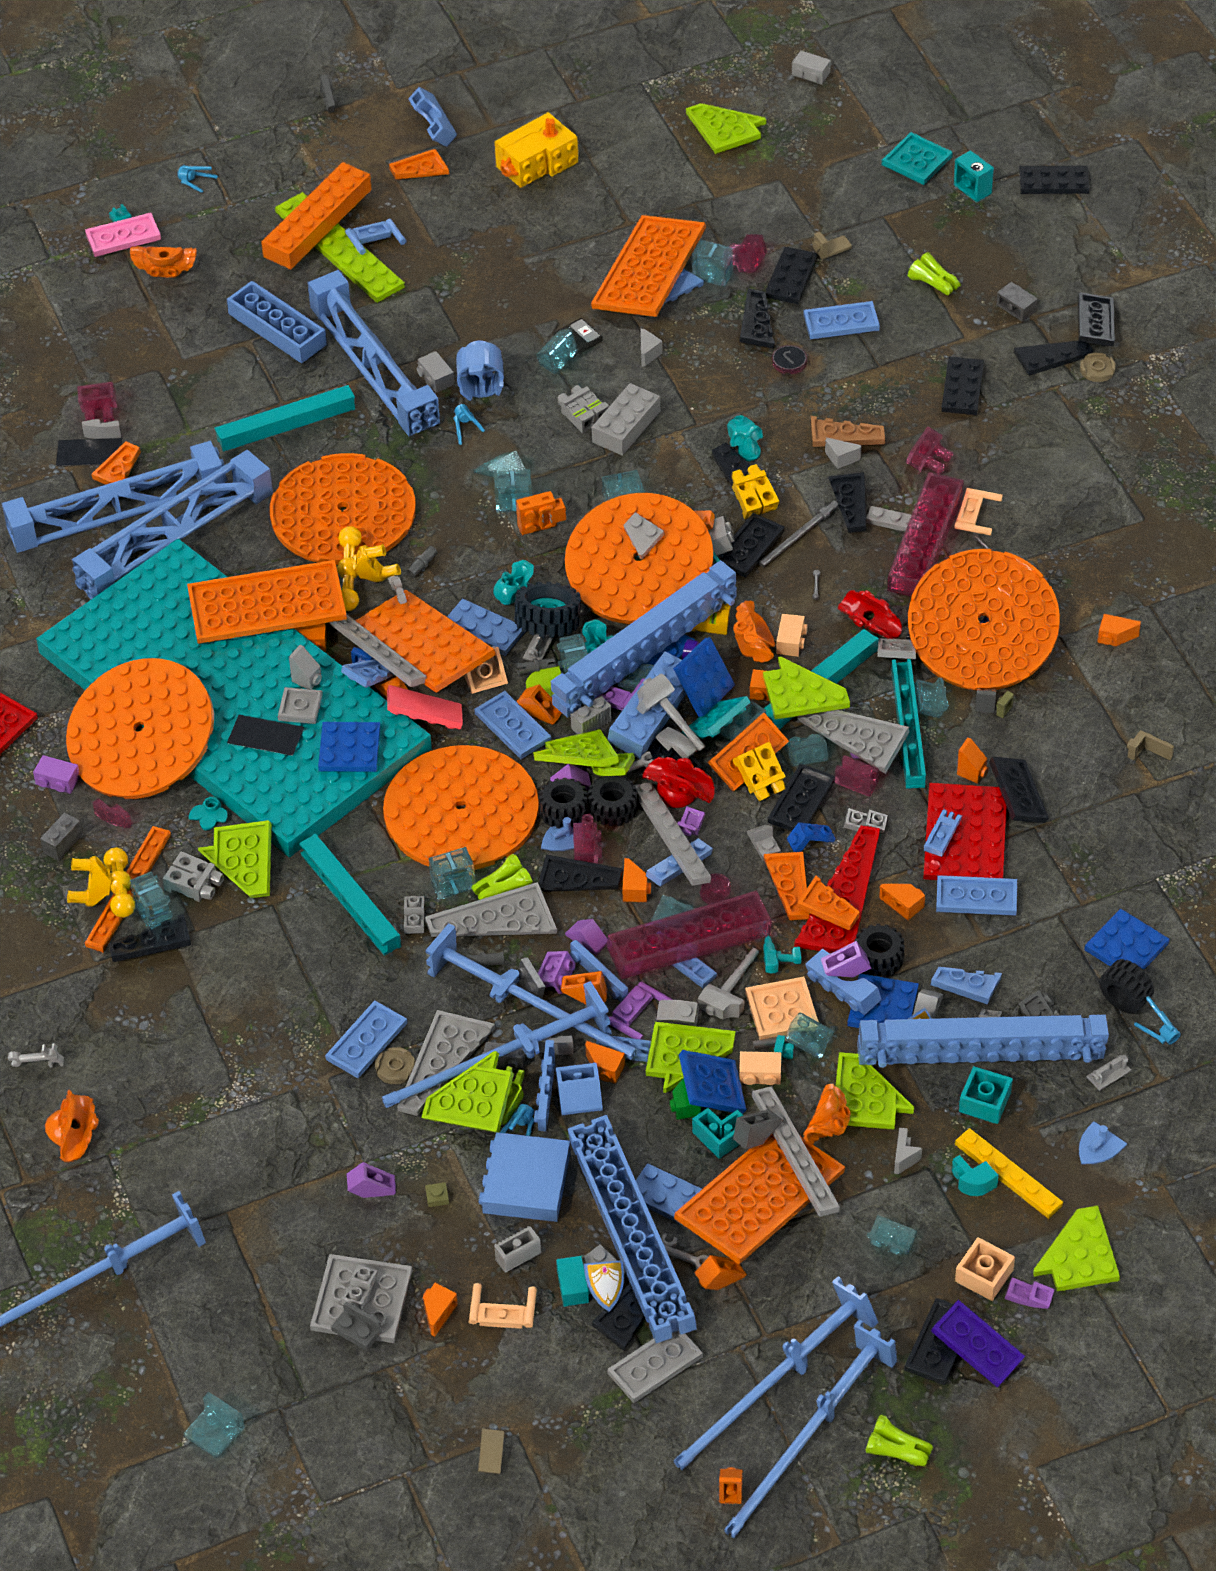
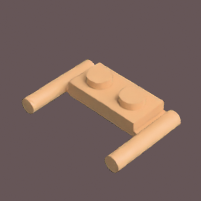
M967 488L955 523V529L991 536L992 528L976 525L983 498L1002 502L1003 495Z
M479 1283L473 1285L469 1316L470 1324L479 1323L480 1326L521 1329L523 1326L527 1328L533 1327L537 1288L529 1287L527 1306L480 1304L482 1285Z

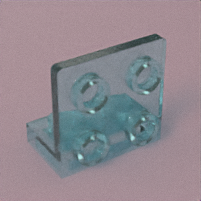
M208 1392L203 1397L205 1410L184 1432V1437L217 1458L243 1430L244 1422L240 1412Z

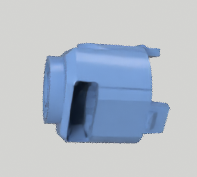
M474 341L466 347H462L456 357L457 384L460 387V394L469 401L472 400V397H488L495 393L499 396L504 384L501 350L494 344L486 341Z

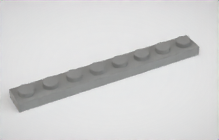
M347 614L346 620L328 622L408 686L415 687L425 683L427 678L425 674Z
M652 783L633 785L636 787L637 800L691 885L710 883L711 875Z
M772 1086L753 1091L752 1098L760 1111L770 1109L782 1118L781 1123L772 1134L819 1217L839 1212V1204Z

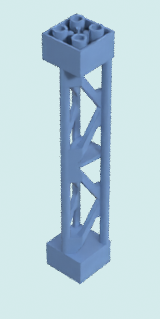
M337 270L308 282L310 308L319 320H322L383 400L406 434L411 436L439 424L438 397L428 385L417 389L408 380L387 349L352 307L349 284L342 273ZM344 311L361 333L358 339L346 337L337 313ZM332 315L336 329L327 317ZM353 346L364 347L362 363L352 351ZM384 362L400 383L401 387L398 391L385 388L377 367L378 364ZM368 368H372L373 373L375 375V380L368 372ZM393 397L396 398L397 408L391 402Z
M207 441L190 447L192 459L30 508H27L23 497L2 503L6 527L17 553L38 547V545L152 511L177 496L176 492L194 475L199 482L225 465L224 461L219 459L220 455L217 447H213L212 442ZM226 474L213 482L215 484L227 482ZM161 476L159 479H156V480H153V481H149V482H144L145 480H148V479H152V478ZM178 480L161 497L137 493ZM219 491L201 492L200 496H207ZM125 497L145 501L146 505L121 512L118 498ZM78 501L77 503H75V504H73V505H70V506L59 507V506H62V505H65V504H69V503ZM111 501L116 514L93 520L92 518ZM95 505L77 523L52 518ZM40 522L60 526L62 530L36 538L34 523Z
M249 450L242 452L231 459L228 464L94 548H89L73 558V572L76 576L75 583L77 587L83 589L88 597L93 599L114 584L116 580L134 570L176 539H183L247 497L255 504L263 501L273 494L270 468ZM232 470L233 483L215 484L213 482ZM219 491L196 506L201 492ZM232 491L237 493L235 496L224 497ZM187 498L190 502L185 513L175 519L167 510ZM223 504L197 520L201 511L206 507ZM161 515L162 527L146 528L144 526ZM149 535L126 550L131 536ZM162 535H166V537L168 538V539H163V540L154 541L155 539L159 538V537L162 536ZM116 542L120 545L115 557L108 562H105L97 555ZM153 548L128 564L132 554L136 551Z

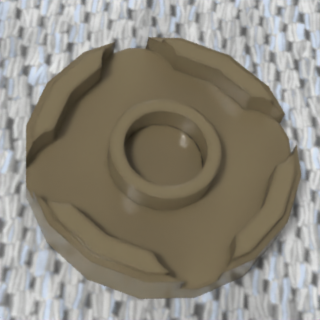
M1091 353L1081 360L1080 372L1087 380L1103 382L1109 380L1115 374V361L1104 353Z
M392 1047L384 1053L381 1052L375 1060L377 1076L388 1084L407 1082L416 1063L411 1053L401 1047Z

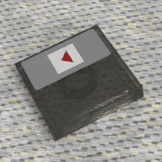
M582 317L553 333V337L573 356L603 341V337Z

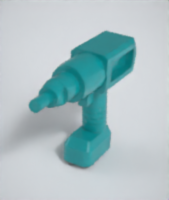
M765 933L763 951L765 971L767 973L778 972V962L801 964L800 947H794L792 954H781V951L775 950V945L772 943L769 933Z

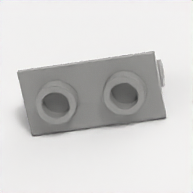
M535 634L523 659L533 661V659L542 660L554 637H549V635L539 637V634Z
M1118 1055L1115 1059L1094 1070L1086 1077L1100 1091L1131 1072V1069L1126 1065L1128 1058L1125 1055Z

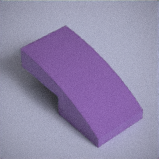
M1012 1277L1004 1299L1030 1307L1048 1309L1054 1289L1035 1281L1030 1285Z

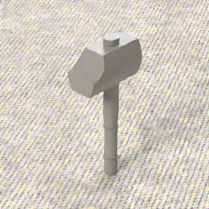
M662 673L653 679L650 677L643 682L644 685L637 692L639 704L636 709L640 713L645 714L657 704H660L696 748L701 751L705 745L667 699L675 690L671 682Z
M753 948L745 956V959L734 970V973L727 979L721 989L711 984H708L703 989L698 998L699 1009L704 1010L708 1015H714L721 1019L740 1017L744 1010V1000L730 994V992L759 954L756 948Z

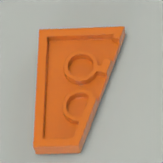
M436 149L389 164V170L395 179L449 174L448 167Z
M817 875L797 902V908L849 931L858 920L860 914L844 898L838 897L830 886H825Z

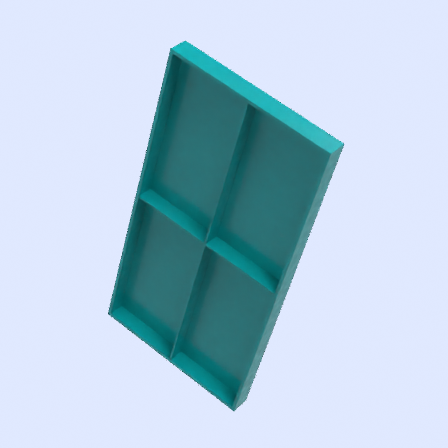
M176 539L37 637L39 653L84 690L105 672L123 663L138 659L157 658L170 660L193 672L210 695L214 710L213 733L210 734L205 754L188 775L246 823L269 820L272 824L271 843L290 858L302 849L299 844L300 842L313 836L315 833L317 836L322 834L390 782L405 765L432 750L431 735L406 715H395L388 711L387 700L370 687L365 688L356 681L349 679L347 675L341 672L342 665L294 628L198 644L187 584L226 578L227 576L180 539ZM299 645L304 646L320 665L321 682L312 689L321 690L323 693L316 724L278 721L284 688L306 689L292 682L289 656ZM238 715L304 727L293 756L228 744L227 741ZM322 722H380L377 772L319 771ZM140 724L135 731H141L144 725Z

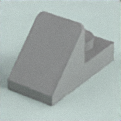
M762 825L747 831L762 861H764V854L781 853L773 838L772 826Z
M899 1128L894 1174H900L922 1158V1148L910 1146L911 1137H907V1128Z

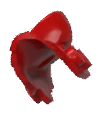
M850 590L838 605L837 609L841 610L845 615L847 614L858 627L862 628L864 626L870 631L888 639H897L901 635L902 623L889 609V604L883 599H876L867 590L859 592ZM866 612H873L874 618L867 620L864 618V614Z
M657 757L649 763L642 776L648 780L658 782L657 792L664 804L669 807L682 808L692 803L696 798L710 803L714 798L715 787L712 778L700 768H694L691 760L688 758H680L676 761L670 757Z

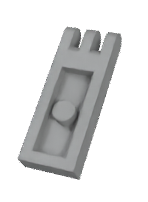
M871 506L866 523L914 533L919 518L916 515Z

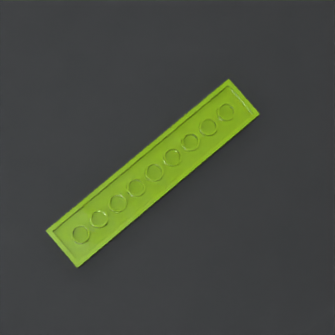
M302 192L276 206L275 212L285 219L307 196ZM336 224L314 246L376 303L405 288L404 282L366 248V252L361 255L346 235L345 229L339 224Z

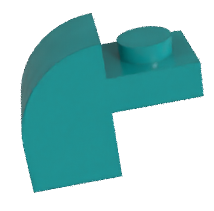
M960 1155L953 1158L952 1173L955 1178L959 1179L958 1189L964 1194L981 1196L998 1187L999 1175L986 1161L972 1169Z

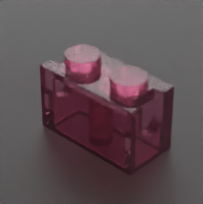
M845 755L842 757V765H837L835 768V783L870 797L878 785L879 768Z

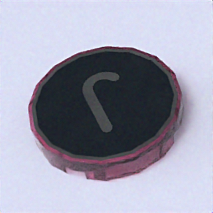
M784 345L777 348L772 355V365L780 373L790 372V374H796L806 367L807 354L798 346Z

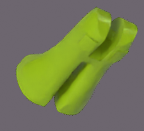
M928 252L922 255L920 260L917 259L911 265L908 272V277L911 280L926 282L947 296L961 285L957 278L944 270Z
M511 854L501 867L476 882L471 888L478 895V899L481 900L530 885L533 881L528 871L522 868L518 857Z
M880 1415L874 1432L869 1438L866 1453L898 1458L915 1466H926L933 1446L926 1441L901 1431L887 1417Z

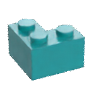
M707 1108L692 1118V1133L720 1159L740 1145L733 1140L736 1119L744 1115L736 1110L721 1121Z

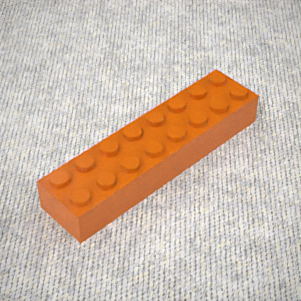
M342 162L261 242L263 257L288 269H292L372 190L370 174Z

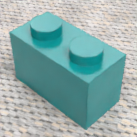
M582 1256L556 1259L563 1307L589 1303L588 1294H591L586 1282Z

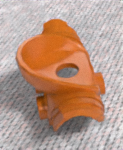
M132 246L130 248L133 264L137 268L145 270L153 277H177L182 271H188L193 266L197 255L196 248L192 249V247L183 249L181 247Z
M751 600L744 601L736 608L737 622L733 627L742 655L752 657L756 662H767L774 658V654L769 648L775 647V641L764 619L755 612L754 602Z
M834 1084L825 1086L815 1114L803 1134L805 1135L804 1140L811 1145L819 1140V1138L832 1137L833 1134L838 1136L843 1134L850 1120L851 1113L846 1106L845 1095Z
M71 1090L67 1091L66 1099L62 1101L60 1110L52 1113L45 1123L46 1133L55 1144L60 1146V1159L64 1162H73L84 1155L91 1140L92 1129L95 1130L99 1122L94 1113L95 1105L92 1103L93 1098L85 1095H74ZM72 1120L78 1122L79 1129L71 1127Z

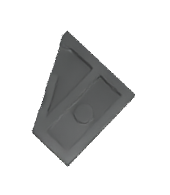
M327 75L320 76V92L323 93V100L328 113L335 112L337 99L335 95H332L333 84L331 80H328Z

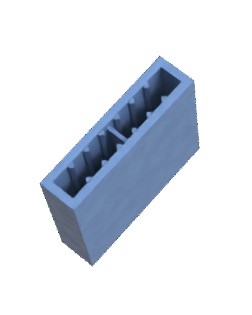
M496 1132L495 1140H491L490 1153L492 1155L491 1158H487L486 1163L488 1174L483 1177V1187L485 1189L484 1192H480L479 1205H482L483 1213L557 1222L571 1154L570 1141Z

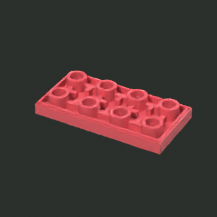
M392 685L388 686L387 710L395 715L403 714L415 720H426L430 724L445 725L449 729H461L463 724L462 704Z

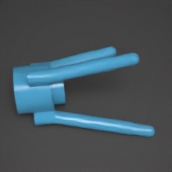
M183 165L178 170V178L181 179V183L203 193L202 189L189 182L195 178V175L218 178L217 175L194 171L212 170V167Z
M460 404L455 408L456 416L453 419L456 424L459 445H462L459 422L473 421L482 432L485 431L472 412L469 411L467 405Z
M1147 996L1146 1000L1164 1023L1159 1030L1161 1034L1158 1035L1137 1022L1134 1025L1158 1039L1162 1044L1165 1042L1169 1045L1173 1044L1179 1039L1181 1033L1172 1025L1164 1012L1160 1011L1152 999Z
M520 1104L517 1111L514 1112L511 1119L499 1133H505L508 1129L512 1130L516 1124L520 1126L527 1124L526 1136H530L534 1123V1118H532L534 1110L529 1105Z

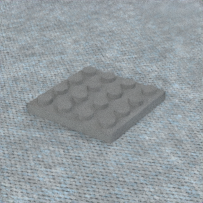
M329 1254L310 1324L311 1331L336 1334L332 1331L331 1326L344 1311L341 1300L350 1285V1277L357 1265H362L378 1270L376 1280L362 1311L369 1315L374 1314L381 1322L382 1332L376 1341L395 1343L413 1272L412 1266Z

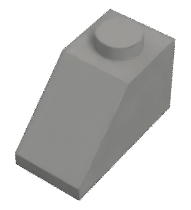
M299 645L289 656L292 682L312 690L322 679L320 665L304 646Z
M659 1000L656 1021L697 1026L699 1005L697 1002L683 1000Z

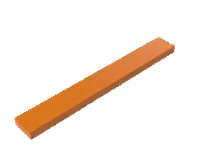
M152 826L126 872L132 879V885L127 894H130L133 899L138 894V892L133 894V890L142 887L171 836L169 830ZM115 894L112 895L88 936L85 947L104 953L123 918L117 917L110 908L111 900Z

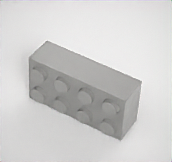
M629 383L592 426V442L623 456L659 414L660 396Z

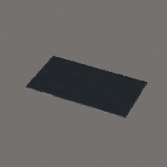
M123 438L58 440L56 466L101 465L122 445Z
M238 715L227 743L293 756L304 727Z

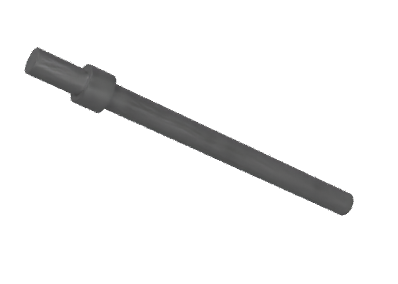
M833 501L826 508L820 509L815 517L759 561V565L764 568L821 520L827 519L830 513L839 506L838 503Z

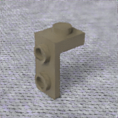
M821 232L814 233L813 248L821 259L852 248L851 243L845 236L827 241Z
M1141 730L1127 744L1128 758L1132 760L1137 758L1143 748L1168 760L1173 758V745Z

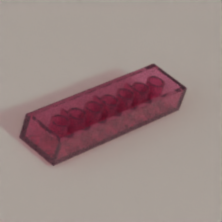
M928 473L888 574L887 591L912 597L921 578L937 564L963 497L964 480Z
M756 890L608 934L607 949L622 980L769 936L772 920Z

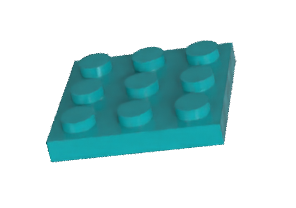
M910 132L882 159V165L924 185L953 157V152Z
M747 696L719 701L704 716H700L692 722L689 727L700 739L707 736L714 737L720 733L721 727L727 726L733 721L735 715L743 713L746 710L745 707L751 702Z

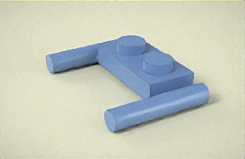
M387 219L385 222L382 221L353 228L352 230L350 228L345 230L346 235L361 255L366 252L362 246L363 243L391 237V233L394 234L401 245L406 243V239L391 219Z

